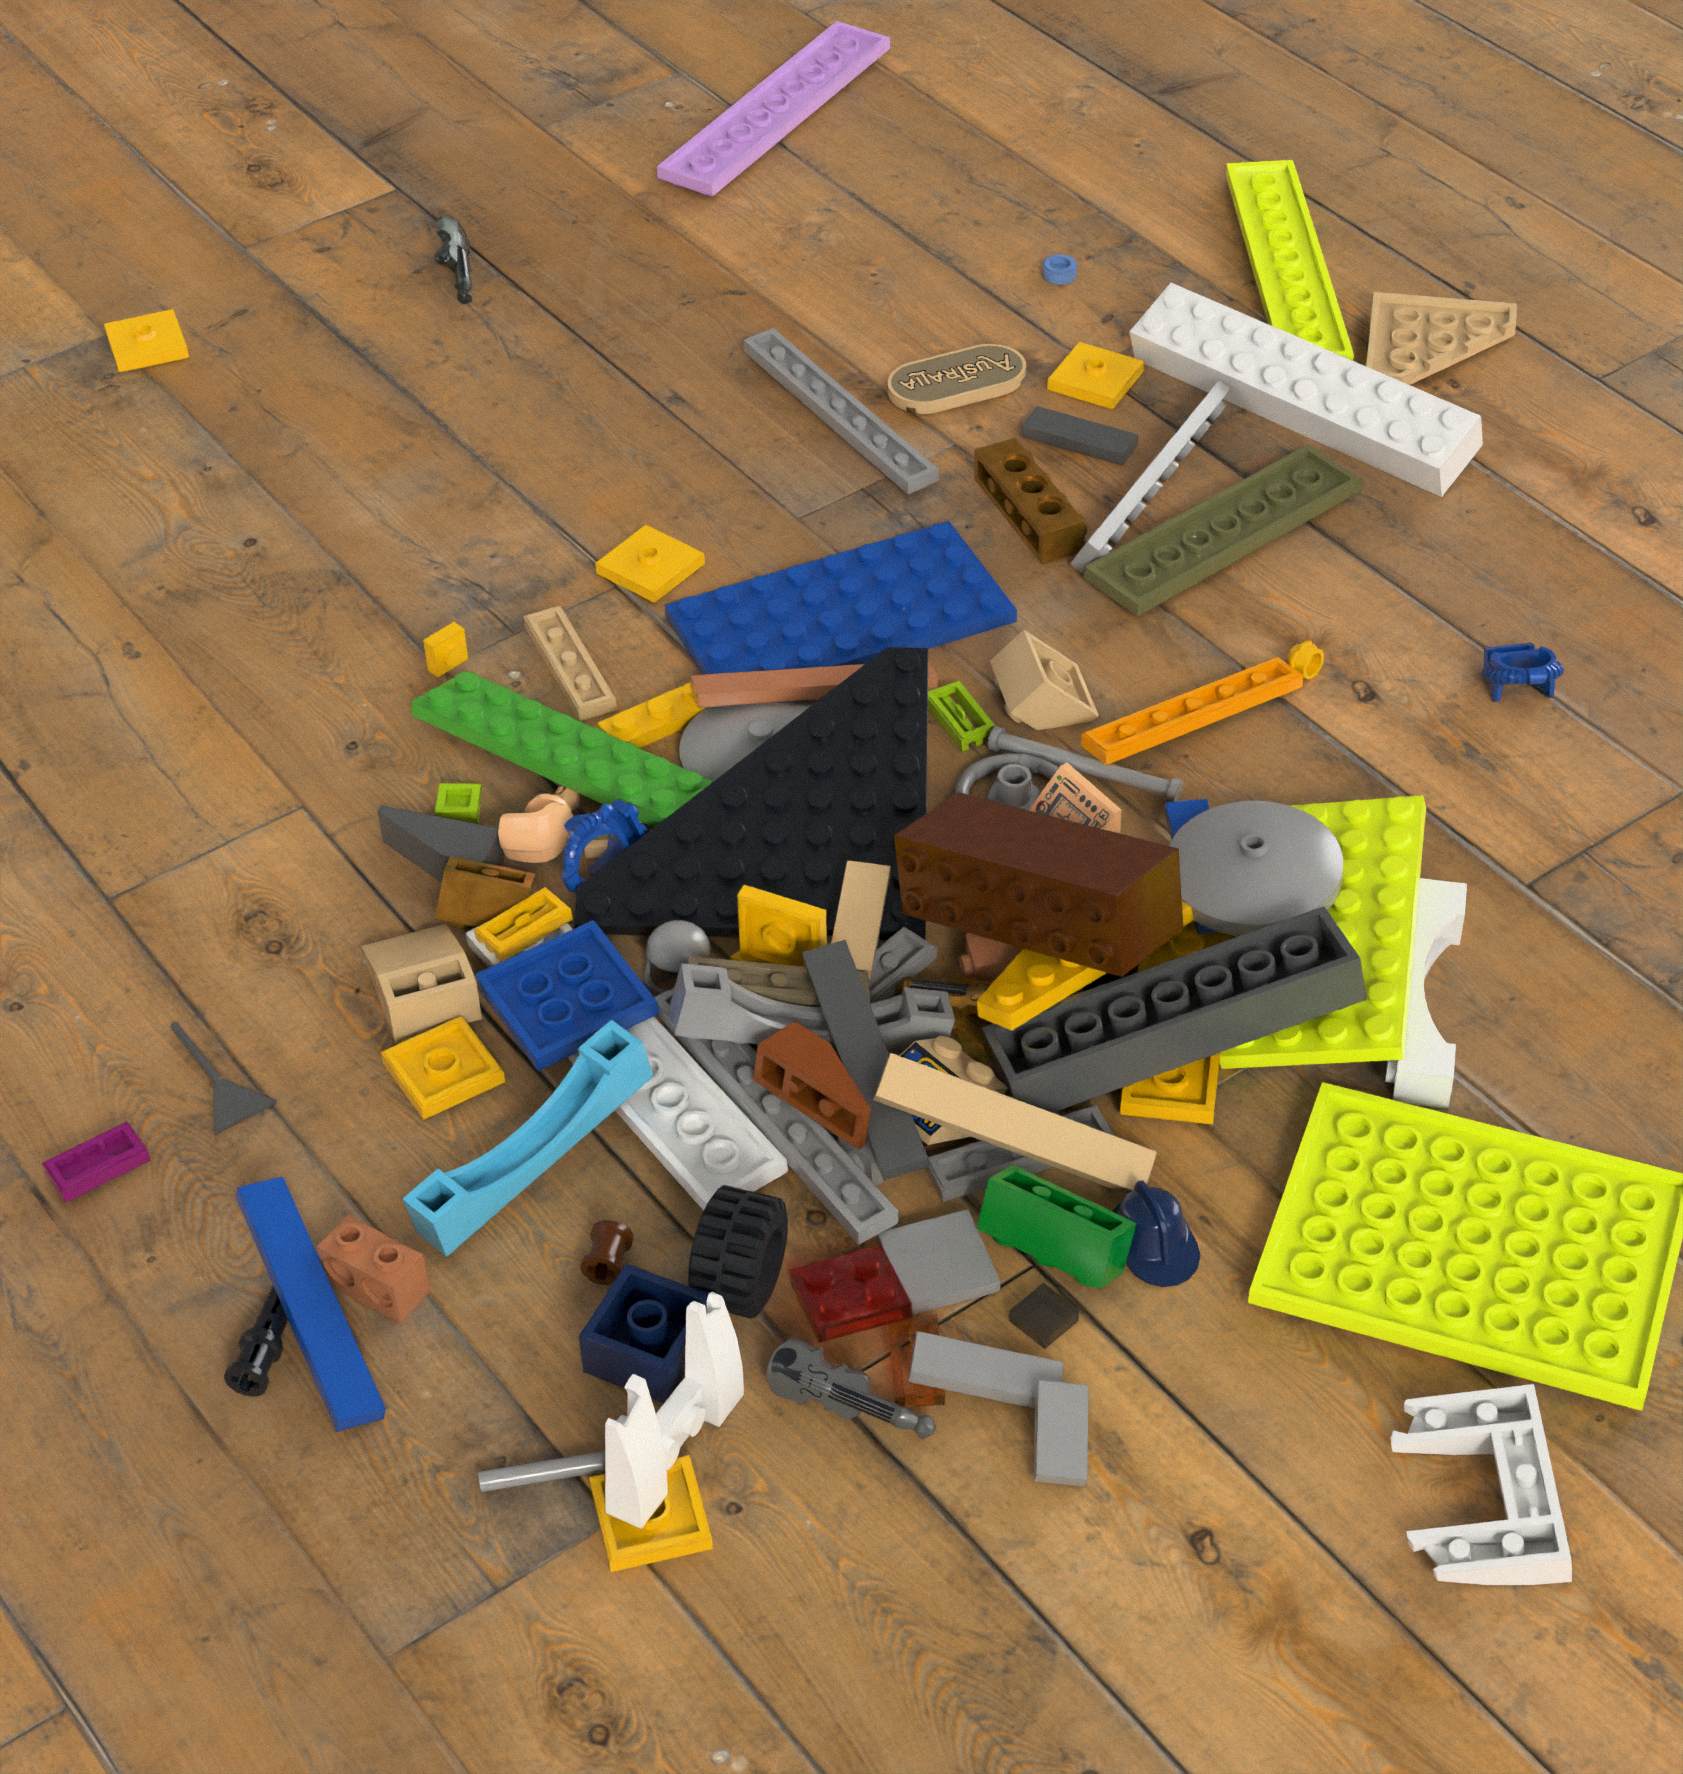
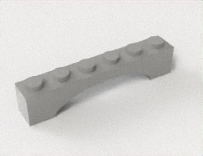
M681 963L670 1003L674 1036H683L690 1039L702 1038L731 1041L737 1044H758L796 1021L829 1042L836 1052L820 1007L794 1005L760 996L730 980L726 968ZM904 987L901 995L870 1003L889 1055L893 1053L899 1056L914 1041L937 1038L938 1036L950 1037L955 1022L948 992Z

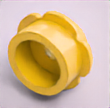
M1307 640L1295 645L1291 649L1287 658V664L1300 672L1304 678L1312 679L1318 674L1323 665L1324 653L1315 644H1312V641Z

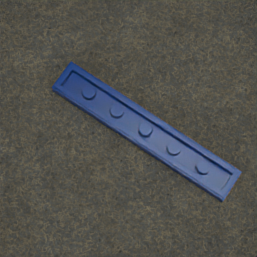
M279 1177L237 1187L235 1198L336 1432L384 1419L386 1408L284 1178Z

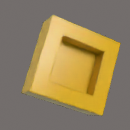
M452 622L423 640L427 670L437 678L468 660L465 630L456 622Z

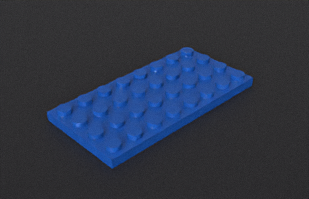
M950 521L934 524L927 528L900 534L883 541L866 544L849 551L829 555L815 561L795 565L781 571L757 576L747 581L720 587L713 591L665 604L667 620L702 675L866 664L887 647L929 649L1017 622V609Z

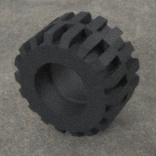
M722 1185L718 1188L707 1203L696 1229L689 1259V1287L708 1294L714 1292L721 1295L728 1313L750 1319L755 1318L772 1295L784 1258L788 1234V1218L783 1199L728 1185Z

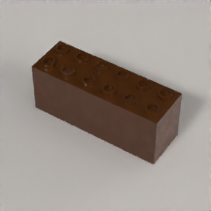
M959 792L894 835L902 914L1120 977H1123L1184 929L1179 848Z

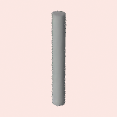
M605 1451L478 1472L481 1492L605 1472Z

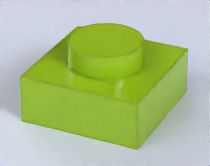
M439 783L435 816L479 824L483 797L481 783Z

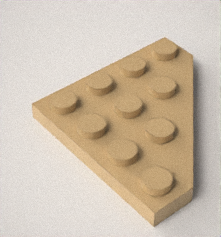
M1374 292L1366 367L1411 385L1513 337L1516 329L1517 304Z

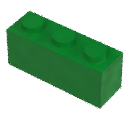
M1011 1165L989 1178L976 1229L992 1236L993 1240L1002 1246L1015 1247L1033 1256V1259L1043 1266L1056 1267L1074 1276L1075 1280L1084 1286L1101 1289L1123 1274L1137 1223L1015 1165Z

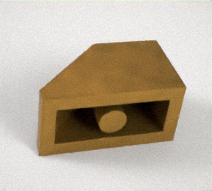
M450 856L443 872L435 919L445 920L446 924L454 928L478 927L527 898L534 883L535 873Z

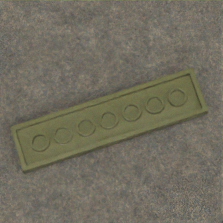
M1308 444L1086 565L1084 579L1138 617L1361 491L1362 479Z

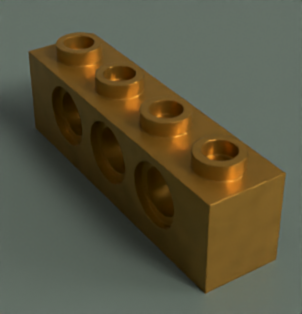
M1016 438L975 449L974 480L1039 562L1046 564L1078 554L1084 545V535L1087 534L1085 518L1081 513L1075 511L1065 493L1060 492L1052 483L1049 474L1038 466L1034 461L1032 453L1029 450H1025Z

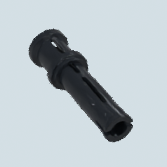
M273 1284L254 1327L245 1331L238 1343L240 1353L236 1362L228 1365L224 1374L226 1384L235 1392L245 1396L254 1397L265 1393L269 1385L267 1374L272 1363L280 1359L283 1352V1344L280 1338L288 1319ZM249 1375H251V1381L247 1380Z

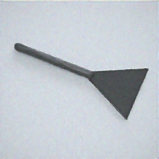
M176 1022L171 1024V1030L213 1082L216 1135L277 1104L274 1099L222 1079L181 1026Z

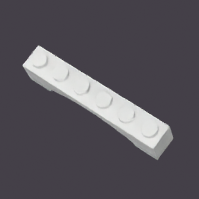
M1420 878L1404 1060L1387 1061L1385 1082L1394 1083L1392 1100L1448 1109L1454 1079L1456 1044L1446 1043L1438 1032L1427 1007L1424 980L1435 960L1451 944L1460 945L1465 917L1466 883Z

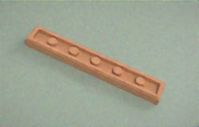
M928 660V691L938 688V677ZM865 664L691 675V690L699 708L819 700Z

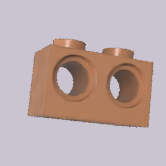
M347 1215L317 1246L319 1259L332 1288L399 1324L406 1319L430 1292L423 1254L350 1215Z

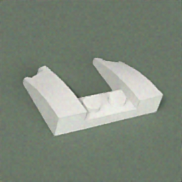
M714 1292L708 1294L707 1311L705 1305L696 1301L691 1302L686 1308L685 1378L658 1412H655L646 1380L632 1374L624 1387L627 1391V1416L621 1415L617 1421L608 1418L605 1423V1513L640 1529L643 1528L668 1495L667 1470L675 1463L682 1444L689 1436L694 1437L697 1435L704 1421L720 1427L744 1395L743 1366L737 1336L723 1297Z
M1534 1384L1406 1399L1404 1412L1413 1416L1414 1419L1408 1434L1393 1430L1390 1437L1392 1452L1441 1455L1494 1454L1507 1520L1406 1531L1408 1545L1413 1552L1424 1549L1437 1565L1433 1569L1435 1579L1444 1582L1480 1585H1539L1572 1582L1571 1555Z

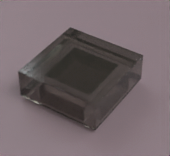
M1043 1283L1009 1310V1321L1046 1349L1079 1321V1310Z

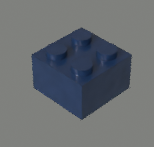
M626 1263L579 1335L583 1372L623 1388L632 1374L646 1380L651 1398L665 1403L685 1378L686 1308L691 1302L696 1301L705 1305L707 1311L708 1293Z

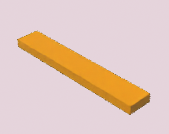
M1276 657L1081 734V746L1106 766L1302 688L1303 675L1282 659Z

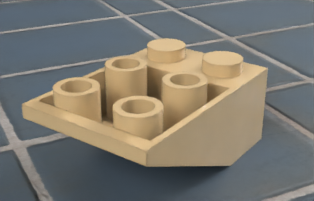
M447 924L361 946L363 957L395 1043L413 1038L461 1015L467 1023L482 1019L476 979L465 951Z

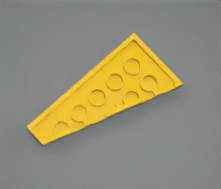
M1182 901L1184 927L1194 921L1191 906ZM1023 949L977 1000L978 1017L1012 1031L1107 972Z

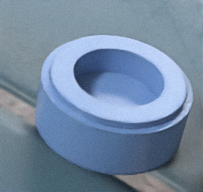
M1052 255L1043 261L1042 276L1044 280L1052 284L1063 285L1071 283L1077 277V262L1067 255Z

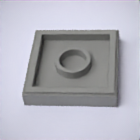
M968 1209L889 1229L877 1235V1244L907 1316L1000 1292V1279Z

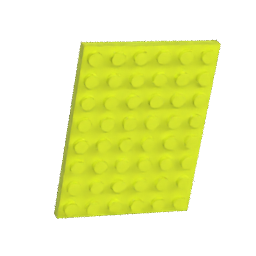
M1322 1082L1252 1281L1248 1303L1642 1411L1683 1238V1173Z

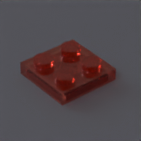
M882 1245L869 1249H859L850 1254L823 1261H814L808 1265L789 1269L791 1286L819 1343L913 1318L912 1302Z

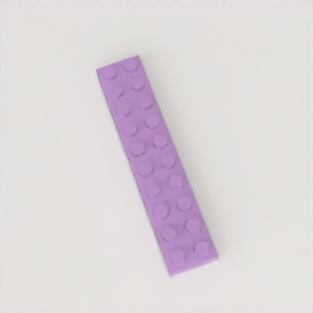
M836 21L657 166V178L670 182L675 186H682L697 191L702 195L713 197L890 49V37Z

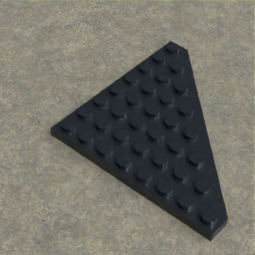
M885 648L579 885L576 891L574 929L594 920L605 935H651L655 928L665 922L684 920L700 927L707 937H739L737 895L743 885H747L825 909L827 936H833L847 860L891 866L879 939L888 940L904 926L925 940L926 920L902 914L894 835L927 814L928 648Z

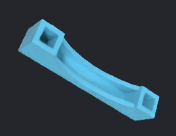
M610 1020L578 1048L579 1056L561 1084L539 1110L517 1131L489 1152L464 1166L445 1173L439 1168L436 1169L408 1193L402 1200L416 1233L443 1255L449 1256L653 1077L646 1050L641 1040L613 1020Z

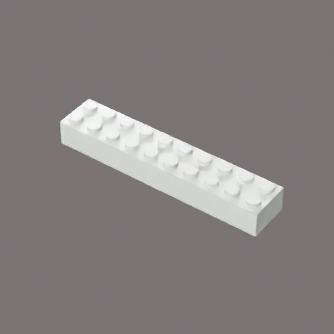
M1173 283L1167 286L1129 331L1134 357L1143 360L1145 365L1208 393L1220 379L1231 388L1223 400L1440 497L1445 494L1483 445L1480 415Z

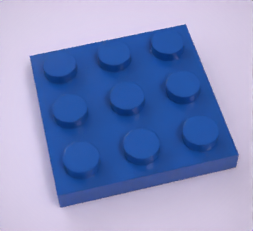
M594 920L474 974L477 988L537 1071L578 1053V1048L610 1020H613L626 1030L659 1014L656 999Z

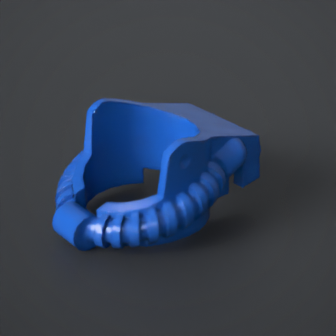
M1532 643L1484 648L1482 676L1491 683L1490 696L1493 702L1500 701L1504 684H1525V682L1527 685L1536 684L1548 696H1552L1555 690V680L1564 672L1563 665L1556 661V655L1552 650L1543 646L1539 647V650L1534 649L1535 645Z
M620 799L611 804L604 803L594 813L576 815L565 823L564 827L571 836L569 839L567 838V846H564L563 850L565 854L562 857L564 861L562 864L565 870L561 873V878L569 892H576L577 887L587 880V878L580 877L577 870L579 869L582 851L594 838L606 834L609 836L606 851L601 858L588 868L591 876L649 832L647 827L639 821L637 817L639 816V811L632 803L629 802L627 804Z

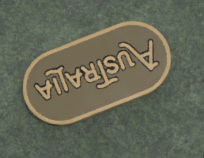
M980 344L909 362L897 367L889 375L887 382L888 397L896 407L905 411L906 407L915 408V413L919 414L942 412L1003 396L1017 390L1021 386V381L1025 380L1026 361L1018 351L1008 346Z

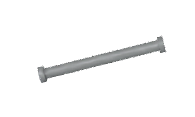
M998 726L993 727L989 736L988 749L995 752L1003 749L1019 754L1024 753L1041 757L1058 766L1068 763L1076 771L1165 796L1167 802H1178L1182 793V779L1174 777L1170 781L1115 764L1105 766L1094 758L1007 734L1004 728Z

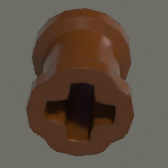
M603 1220L595 1223L592 1227L590 1237L593 1244L590 1253L583 1257L580 1269L590 1281L601 1285H611L624 1268L621 1263L624 1252L630 1250L634 1237L631 1230L624 1224L612 1220Z

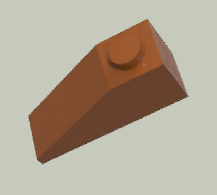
M794 1021L758 1043L753 1074L755 1082L858 1150L865 1146L871 1108L829 1042Z

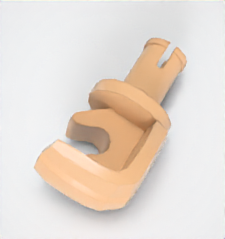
M560 786L553 795L539 794L534 797L525 808V813L503 814L500 817L498 837L500 847L506 857L515 861L529 863L548 862L556 858L567 844V838L569 839L571 836L564 825L573 817L572 811L580 803L578 792L567 787L564 790V786Z

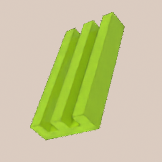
M960 681L928 691V710L961 752L968 750L969 743L971 742L975 746L983 744V738L987 737L989 739L990 733L996 725ZM949 694L954 695V697L958 700V702L962 705V707L978 725V728H975L973 726V724L965 716V711L959 704H956L953 701Z

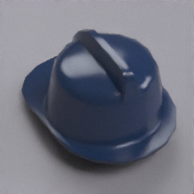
M1143 1180L1137 1181L1134 1190L1129 1192L1121 1203L1112 1210V1212L1137 1223L1126 1265L1136 1277L1147 1284L1160 1287L1177 1286L1189 1280L1198 1269L1201 1255L1197 1241L1183 1217L1177 1198L1171 1192L1162 1188L1147 1187Z

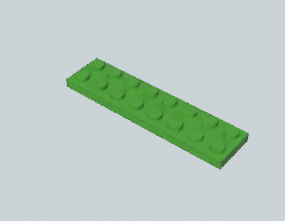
M464 671L459 673L456 677L411 701V716L601 804H611L619 799L627 804L630 802L639 811V816H637L639 821L653 828L713 782L702 777L697 772L684 769L663 757L655 756L636 747L632 743L624 742L606 734L601 729L593 728L577 721L567 714H562L548 708L536 700H530L510 691L507 687L499 686L481 678L473 672Z

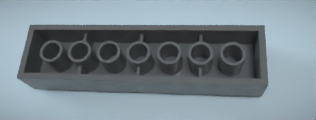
M1323 906L1067 997L1012 1031L997 1024L983 1027L982 1031L992 1069L997 1079L1008 1087L1005 1095L1053 1113L1208 1056L1216 1055L1233 1047L1260 1039L1283 1029L1302 1024L1322 1015L1344 1009L1347 1006L1367 999L1360 957Z

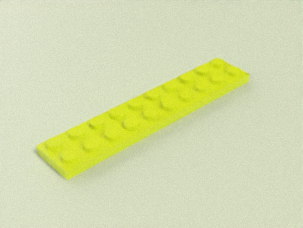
M1294 161L1226 163L1228 186L1267 323L1353 361V349Z

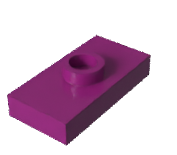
M126 1121L43 1162L42 1166L46 1176L66 1203L151 1160L147 1148Z

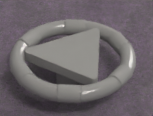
M1024 753L990 756L972 764L960 775L955 784L953 795L958 792L969 795V790L974 782L993 771L1000 770L986 800L1029 810L1042 792L1031 783V772L1041 774L1051 780L1059 767L1041 757Z

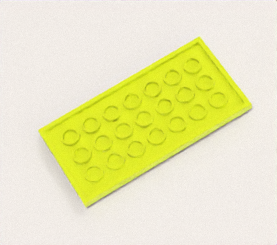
M1424 795L1292 805L1291 807L1300 809L1322 822L1332 832L1340 845L1343 855V881L1338 897L1327 911L1360 957L1367 1000L1220 1052L1219 1062L1221 1069L1404 1060L1426 815Z

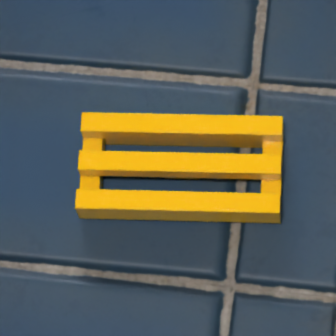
M544 887L476 928L474 933L476 940L481 944L485 943L486 949L490 953L495 952L496 958L503 962L573 920L571 908Z

